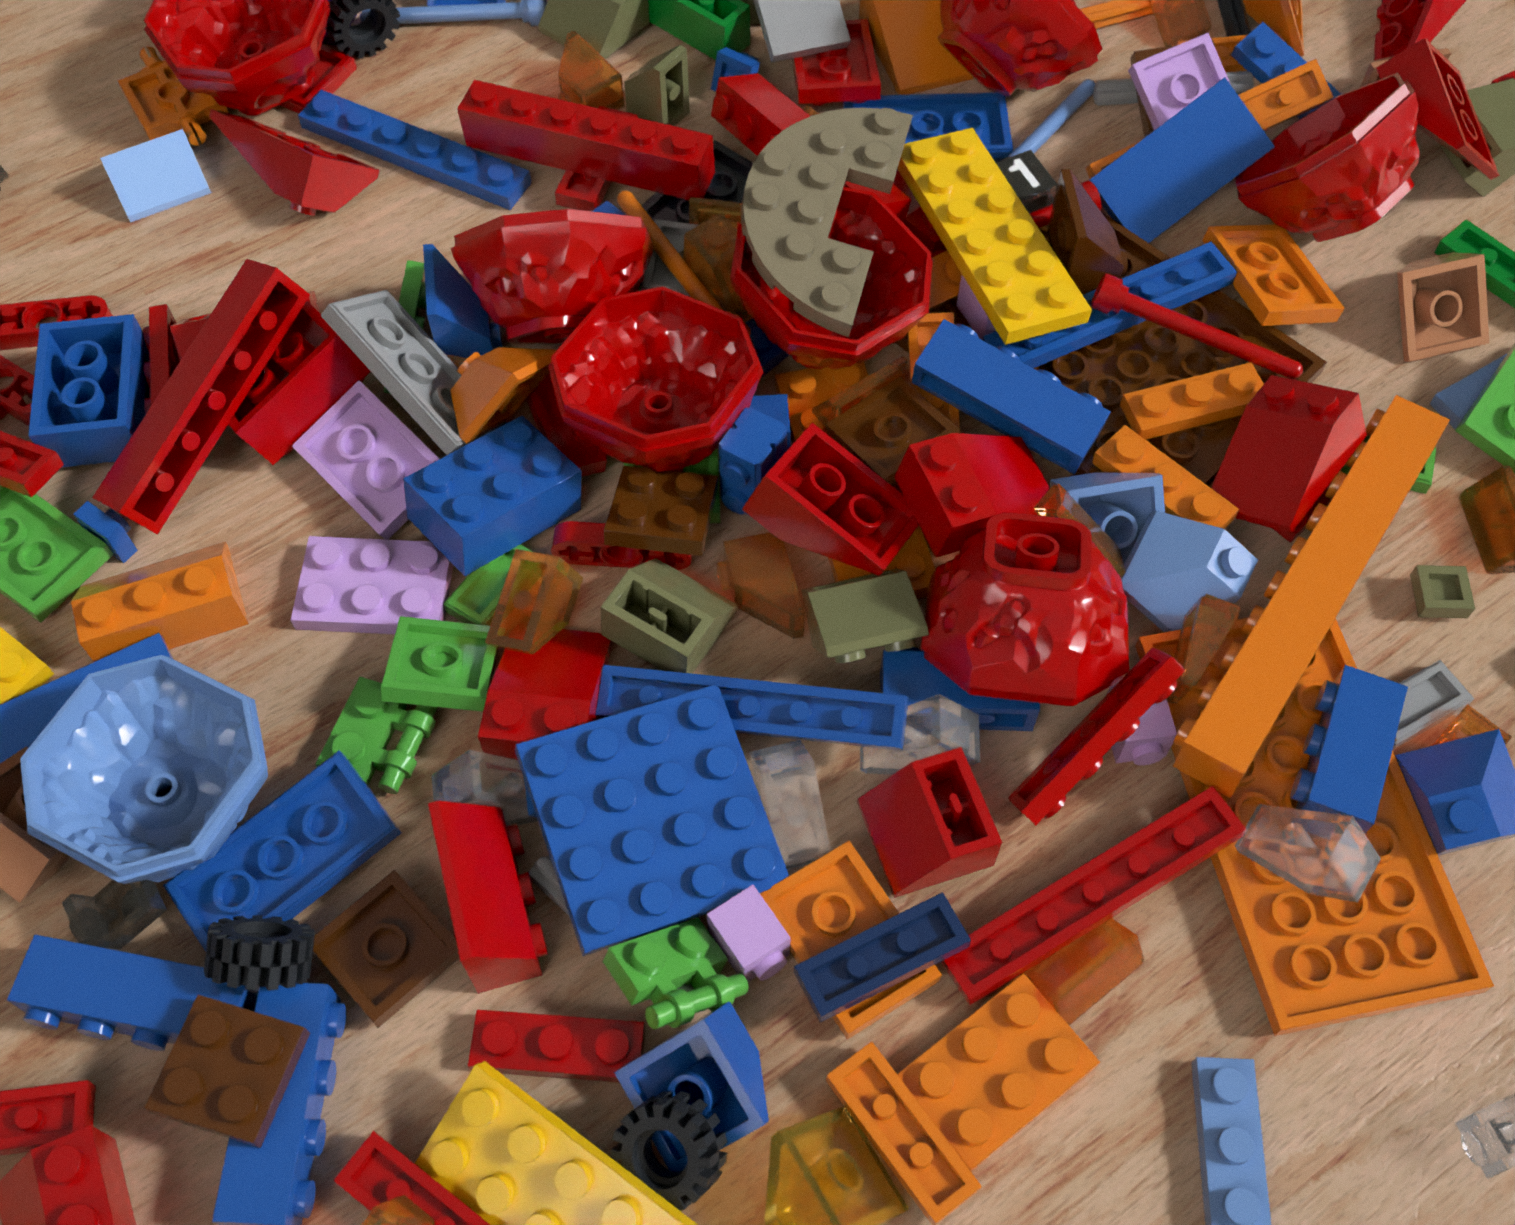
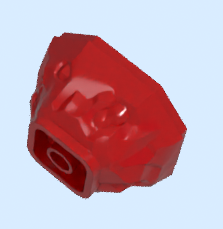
M153 0L144 18L146 24L144 31L184 88L190 92L211 95L219 106L238 109L245 115H258L303 93L310 86L312 81L311 73L315 70L316 64L320 59L319 51L326 32L325 28L330 13V4L328 0Z
M941 0L940 17L943 27L942 33L937 37L940 44L982 86L991 92H998L1004 96L1010 97L1016 89L1036 92L1040 89L1060 84L1068 75L1087 69L1099 61L1097 55L1103 49L1094 24L1072 0Z
M1399 73L1390 75L1336 96L1286 127L1271 140L1275 146L1273 149L1235 177L1238 199L1247 208L1269 217L1275 225L1291 233L1312 234L1316 242H1323L1356 233L1377 222L1411 191L1415 185L1410 174L1418 165L1420 158L1419 148L1415 139L1416 127L1418 125V102L1415 91L1409 81H1403Z
M844 187L828 237L829 239L873 251L849 337L813 323L793 309L794 302L787 298L777 287L772 290L752 262V251L746 236H743L741 223L738 224L730 275L731 286L739 296L743 309L755 319L756 325L763 331L768 340L778 345L780 349L790 354L797 363L807 368L822 369L828 367L839 369L851 367L855 363L865 362L874 357L881 349L902 340L920 319L929 313L933 265L931 252L874 192Z
M559 209L502 215L454 235L455 246L451 248L455 262L471 283L473 291L479 297L483 309L496 324L506 328L507 342L562 345L601 299L638 291L640 284L644 281V273L653 253L654 242L641 217Z
M664 286L601 299L551 356V362L548 365L561 416L569 427L578 432L586 443L600 447L604 454L622 463L647 467L657 472H682L684 467L701 462L712 454L714 450L718 449L720 441L729 429L734 427V422L743 410L750 407L763 374V369L748 329L741 317Z
M1018 513L997 514L988 520L985 528L963 540L959 554L953 560L946 561V563L938 566L931 575L924 614L929 635L921 637L920 648L924 651V658L970 695L1073 707L1119 683L1123 675L1130 672L1127 596L1124 594L1122 579L1109 560L1092 541L1090 530L1078 521Z

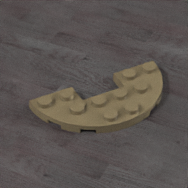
M845 108L810 116L786 128L763 148L754 161L747 177L742 199L741 225L743 236L747 238L753 254L752 262L771 290L777 287L787 298L794 302L793 309L815 324L847 337L850 335L873 251L829 239L828 237L845 181L888 194L891 192L913 116L891 108Z

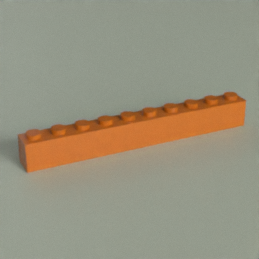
M1398 395L1394 397L1386 412L1378 408L1376 409L1366 427V434L1370 437L1368 442L1362 441L1345 464L1351 467L1349 473L1346 474L1339 471L1325 494L1326 497L1332 499L1330 504L1326 506L1319 503L1305 527V529L1312 532L1308 540L1298 536L1284 561L1291 565L1289 571L1286 574L1277 570L1263 595L1270 599L1267 607L1264 609L1256 605L1242 629V632L1249 635L1245 643L1242 645L1234 640L1224 656L1219 668L1227 671L1221 682L1211 678L1204 688L1196 704L1204 710L1197 720L1188 715L1180 727L1173 744L1181 747L1173 767L1209 787L1213 786L1216 791L1229 798L1232 797L1429 459L1450 419Z

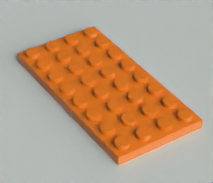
M1248 617L1138 638L1135 648L1140 660L1154 647L1171 655L1186 670L1176 680L1177 686L1167 698L1177 733L1188 715L1197 720L1204 710L1196 705L1197 701L1211 678L1221 682L1227 671L1219 668L1234 640L1242 645L1245 643L1249 635L1242 632V629ZM1336 618L1232 797L1229 798L1218 792L1247 830L1242 838L1211 856V860L1274 1036L1485 993L1494 987L1393 750L1375 823L1356 844L1293 821L1298 801L1291 799L1290 794L1299 770L1301 768L1307 770L1310 755L1303 753V747L1311 726L1314 723L1319 725L1322 711L1315 709L1319 691L1324 681L1329 680L1333 682L1345 665L1357 669ZM1172 744L1171 748L1176 760L1181 747ZM1180 771L1189 799L1210 788Z

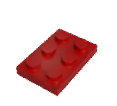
M868 19L845 20L851 40L848 47L792 58L798 104L819 106L828 102L849 101L852 103H863L867 100H880L881 83Z

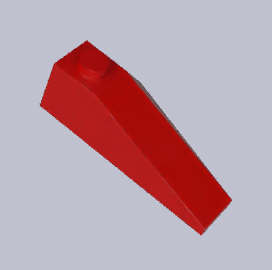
M1382 0L1381 6L1377 7L1380 30L1375 34L1374 61L1396 56L1424 38L1431 43L1467 0Z
M215 109L210 110L209 117L269 188L275 194L291 201L290 208L292 210L312 216L316 215L317 209L335 213L378 178L379 169L340 153L335 155L320 149L318 144L288 136L284 131L250 118Z

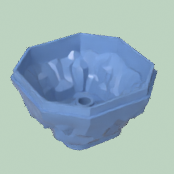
M164 655L88 674L20 758L28 834L123 884L143 880L159 883L174 877L184 869L193 870L197 865L214 858L229 835L237 827V823L244 818L248 805L268 777L266 756L255 700Z

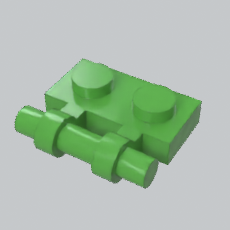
M360 676L315 765L318 767L340 750L348 758L367 786L375 770L384 772L378 787L390 794H397L404 778L409 779L417 765L414 757L423 738H429L436 725L433 717L438 707L416 705L414 710L406 711L407 704L381 701L382 683ZM394 731L403 732L395 750L387 751L386 748Z
M699 918L609 947L603 959L604 965L631 1006L651 999L654 1005L646 1008L645 1018L652 1029H658L665 1025L676 1028L687 1024L694 1019L696 1013L707 1009L714 1011L727 1002L733 1004L735 998L747 994L749 989L747 979L741 973L728 977L718 974L721 973L728 958ZM689 984L694 988V990L688 992L678 989Z

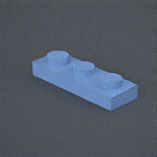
M1196 1057L1191 1062L1205 1225H1271L1254 1059Z

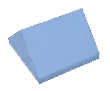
M183 129L100 158L130 223L211 194Z

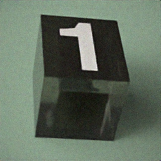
M1031 150L996 162L1028 213L1053 204L1057 183Z

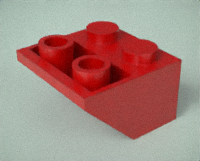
M962 747L913 761L857 799L858 807L894 898L992 867L996 862L1003 842Z

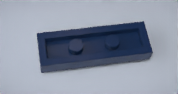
M942 892L795 965L794 974L821 1023L969 947L971 939Z

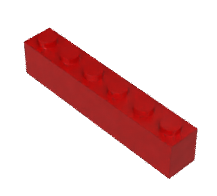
M759 73L719 77L711 117L757 156L780 132L796 122L810 117L808 113ZM845 181L844 187L874 192L903 223L905 222L912 199L893 184L891 192L888 194Z
M475 79L457 108L467 147L562 170H570L575 173L699 203L702 202L715 174L713 135Z
M246 259L92 498L158 535L308 300L310 294L277 267Z

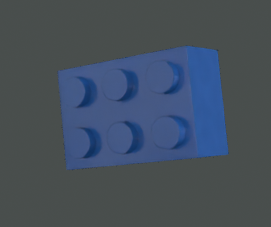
M134 314L43 323L39 326L28 436L33 443L56 451L64 464L62 467L115 462L146 415L144 400L149 397V386L144 374V362L150 361V353L145 345L143 331Z
M520 416L403 478L407 518L464 576H467L581 510L582 470L525 417Z

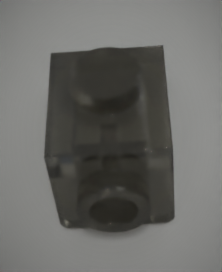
M112 880L93 897L70 894L62 901L70 921V930L79 943L119 950L167 911L155 882L150 880L128 884Z

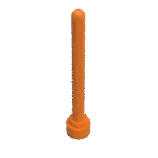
M630 191L620 192L617 196L619 206L626 215L642 218L654 242V251L691 298L723 310ZM746 324L749 335H751V330Z

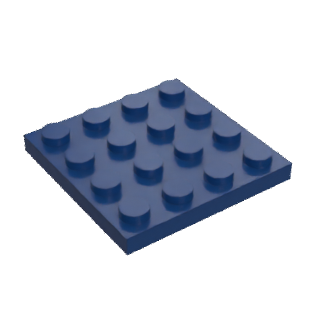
M718 684L522 742L515 746V753L583 956L707 914L751 885H754L759 893L767 891L773 885L789 876Z

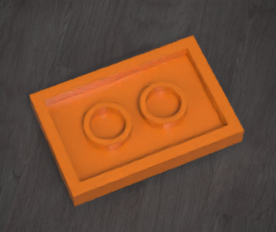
M1275 224L1208 227L1202 239L1203 243L1212 242L1237 271L1233 286L1261 326L1338 321L1345 309L1286 229Z
M850 841L773 885L771 889L760 893L791 937L790 952L798 964L900 914ZM933 965L833 1016V1019L848 1040L938 983L942 974Z
M1023 973L897 1075L972 1172L1099 1065L1100 1061Z

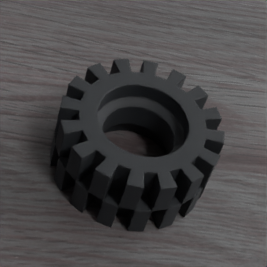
M392 0L328 1L330 13L325 28L326 33L340 51H343L347 56L352 57L354 54L357 59L364 58V52L366 51L372 57L376 55L374 48L379 46L383 51L388 47L384 41L386 39L394 40L396 35L391 29L399 30L400 23L396 18H399L400 14ZM370 9L368 16L361 23L350 26L352 19L359 12Z
M252 915L251 919H247L244 916H234L233 920L228 918L219 919L218 923L213 922L208 928L204 975L206 978H212L214 983L221 984L227 982V987L232 988L244 985L247 986L246 990H257V987H266L267 990H278V985L292 988L295 987L296 983L304 984L310 978L315 930L310 929L311 926L307 924H299L297 920L282 921V917L272 916L271 919H263V915Z
M664 1091L656 1097L653 1095L620 1121L622 1125L614 1131L612 1140L619 1143L610 1149V1157L613 1160H622V1167L678 1210L682 1211L691 1203L694 1204L723 1173L719 1169L726 1163L728 1153L719 1151V1149L727 1143L725 1132L714 1134L712 1130L721 1122L716 1113L708 1119L701 1114L708 1104L699 1098L692 1105H689L690 1093L680 1091L672 1098V1091ZM666 1130L680 1140L685 1148L688 1159L684 1170L679 1172L671 1171L658 1161L651 1144L652 1136L656 1131Z

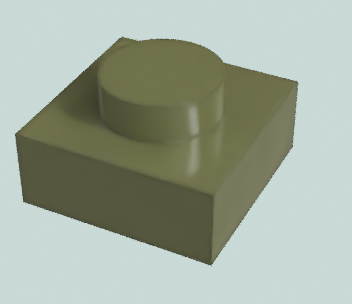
M1417 565L1410 574L1418 617L1468 618L1475 610L1466 566Z

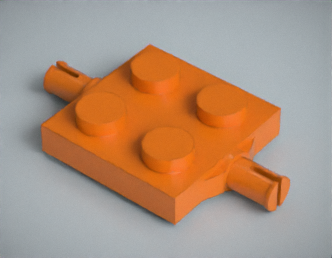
M146 46L150 57L145 49L142 48L139 56L146 67L136 74L117 81L149 140H153L183 129L192 145H199L195 134L201 144H203L207 137L200 124L211 121L209 117L211 109L228 113L227 107L219 106L211 95L190 92L184 88L166 61L159 58L155 48Z

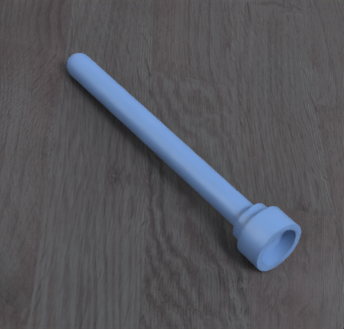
M547 0L399 7L397 10L400 17L396 19L400 24L522 19L524 23L530 22L531 26H538L547 5ZM370 9L361 12V22L368 16Z
M1084 80L998 166L1009 184L1011 183V177L1018 171L1010 172L1008 169L1014 165V160L1020 158L1025 164L1093 94L1095 86L1093 80Z

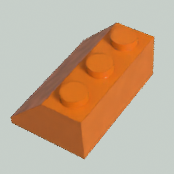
M226 541L82 585L71 600L79 643L94 662L157 633L161 634L170 650L249 624Z

